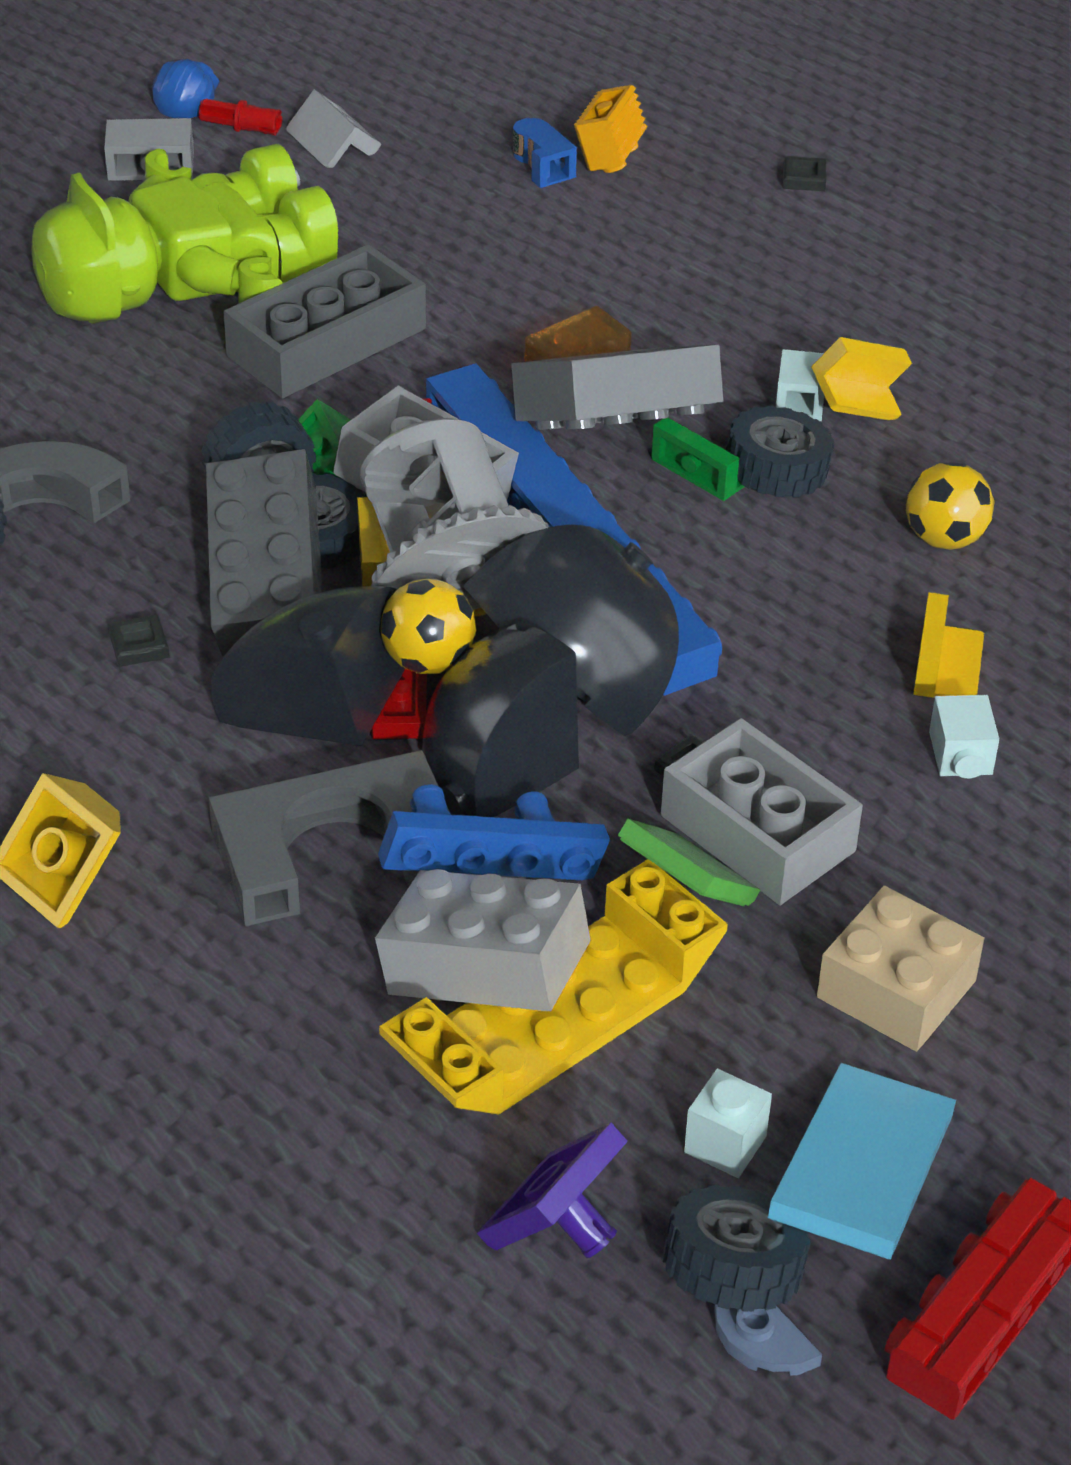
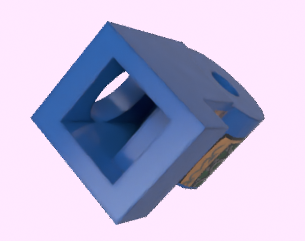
M526 118L514 124L513 156L518 161L527 163L532 167V181L539 188L576 177L577 147L542 119ZM562 157L565 158V164L563 163V161H562V159H561Z

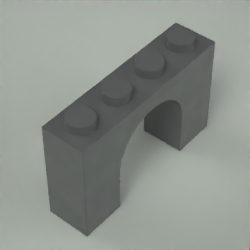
M415 751L209 797L212 834L244 925L250 926L300 914L298 877L287 850L293 840L310 828L326 823L349 822L369 827L384 837L393 811L413 812L410 800L413 799L412 794L423 785L432 784L438 786L423 751ZM401 870L408 888L419 871Z

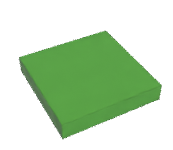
M627 819L618 834L622 842L701 896L740 906H749L755 901L761 889L678 833Z

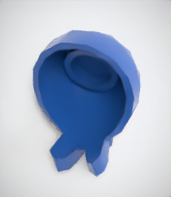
M190 59L166 62L162 65L152 85L153 101L156 108L163 115L172 118L199 116L201 101L203 99L214 100L215 89L220 81L213 73V70L203 62Z

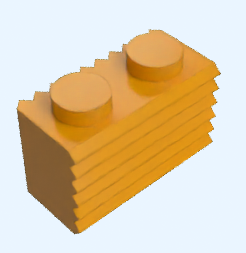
M633 85L603 89L596 92L597 94L594 95L592 101L586 106L587 108L581 113L582 116H579V119L576 120L577 123L574 124L589 171L603 170L605 173H612L621 170L626 166L625 160L630 152L638 148V141L648 126L643 123L646 118L641 116L643 110L639 108L641 104L637 101L639 95L634 93L636 87Z

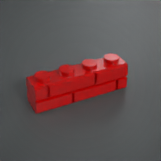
M1033 1178L1025 1179L1013 1196L1003 1191L997 1197L986 1218L988 1228L981 1236L973 1232L966 1236L954 1257L953 1265L956 1267L948 1278L937 1274L931 1280L920 1300L919 1307L923 1310L913 1322L903 1317L894 1327L887 1340L885 1351L891 1357L886 1378L951 1420L956 1419L1071 1266V1200L1066 1197L1058 1198L1054 1190Z

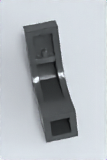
M40 441L22 443L0 449V498L4 505V508H2L3 513L20 505L47 502L71 508L95 523L131 501L127 466L95 448L69 442Z

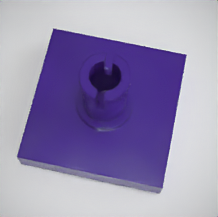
M609 1123L550 1152L481 1227L477 1235L486 1245L494 1250H498L546 1229L557 1222L582 1250V1254L586 1258L594 1256L609 1243L606 1237L609 1240L614 1238L617 1230L612 1225H609L582 1192L628 1141L612 1123Z

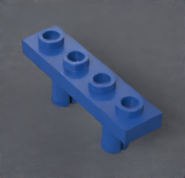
M431 784L418 787L412 794L413 799L410 800V805L413 812L393 811L378 856L382 868L388 870L430 871L440 869L449 873L496 874L499 876L586 880L595 877L610 838L604 824L555 821L549 810L546 796L540 792H528L518 798L516 802L518 806L514 807V813L518 819L451 815L444 799L443 790L439 786Z

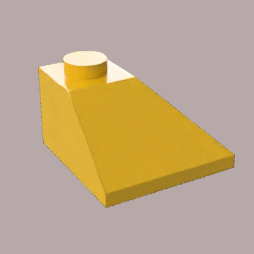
M42 773L0 846V879L57 928L65 926L70 921L121 833L120 811L85 783Z

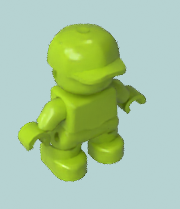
M280 144L246 151L241 159L240 171L226 175L203 173L192 179V168L182 166L177 170H169L167 152L164 149L153 150L145 158V181L131 193L128 201L118 197H109L103 200L87 185L81 173L71 174L67 202L48 210L35 223L32 235L34 272L47 303L58 315L76 321H88L91 324L118 319L122 311L131 310L147 303L154 293L157 283L174 301H183L214 294L234 295L238 292V302L242 303L337 259L338 222L329 196L319 186L298 190L294 165L289 154Z

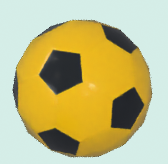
M957 462L939 463L924 470L913 481L908 493L906 513L910 526L920 539L936 548L946 550L959 549L977 541L987 531L992 520L995 502L991 488L982 474L965 464Z
M418 579L398 588L386 602L380 623L382 641L390 656L402 667L419 674L441 673L447 670L472 645L476 632L474 612L464 594L454 586L437 579Z

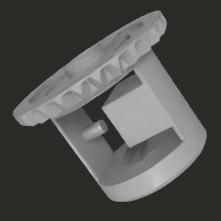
M438 418L404 427L379 442L370 451L361 466L360 477L368 499L373 504L390 553H387V562L377 565V570L374 571L371 577V586L398 589L414 580L437 579L454 586L463 593L472 609L475 610L481 607L463 585L483 564L507 545L530 533L549 528L548 523L544 522L540 515L532 513L526 508L517 510L511 505L508 506L480 429L470 422L453 418ZM436 503L445 504L432 518L428 517L425 509L426 506Z

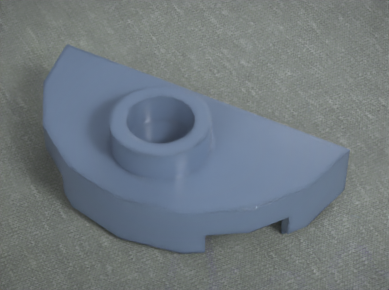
M715 1304L716 1334L727 1352L747 1368L757 1371L759 1367L772 1372L789 1371L790 1375H800L821 1366L822 1354L777 1306L766 1311L764 1309H754V1312H747L735 1308L728 1310L717 1307L718 1305Z

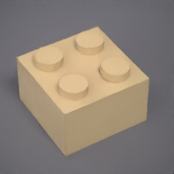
M883 886L823 953L817 998L917 1052L976 981L984 937Z

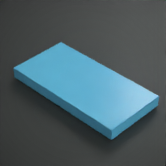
M841 1063L771 1200L768 1218L891 1260L949 1126L956 1100Z

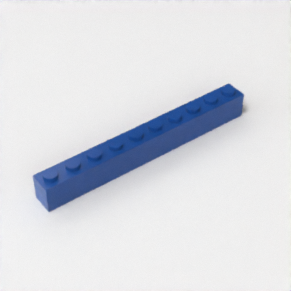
M476 363L426 378V399H432V405L459 420L474 424L482 433L519 453L508 499L506 500L508 506L511 505L517 510L526 508L532 513L540 515L544 522L548 523L549 527L569 524L589 526L604 532L624 547L633 542L641 549L635 539H630L617 524L614 515L610 511H606L593 497L588 485L581 483L571 472L565 459L557 456L549 447L542 433L539 430H534L527 421H516L515 404H512L500 391L497 382L494 379H490ZM652 564L648 570L668 593L677 615L679 628L676 664L669 684L663 694L665 696L716 677L719 656L722 654V644L717 632L712 627H708L695 613L690 601L685 597H681L668 582L665 573Z

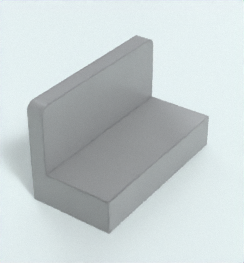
M315 89L286 127L287 132L327 168H332L336 165L350 144L367 155L375 154L381 146V143L345 110Z

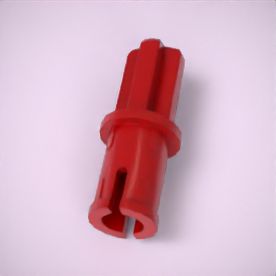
M203 99L199 110V119L202 121L234 126L236 132L247 130L276 136L280 130L283 118L280 109L249 105L246 100H240L238 104Z

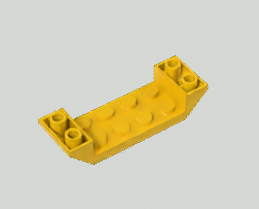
M647 859L606 885L605 916L588 926L591 941L551 1012L465 1003L450 1014L445 1015L431 1000L425 997L380 1025L379 1034L456 1108L499 1115L683 994L727 932L728 924L662 868Z

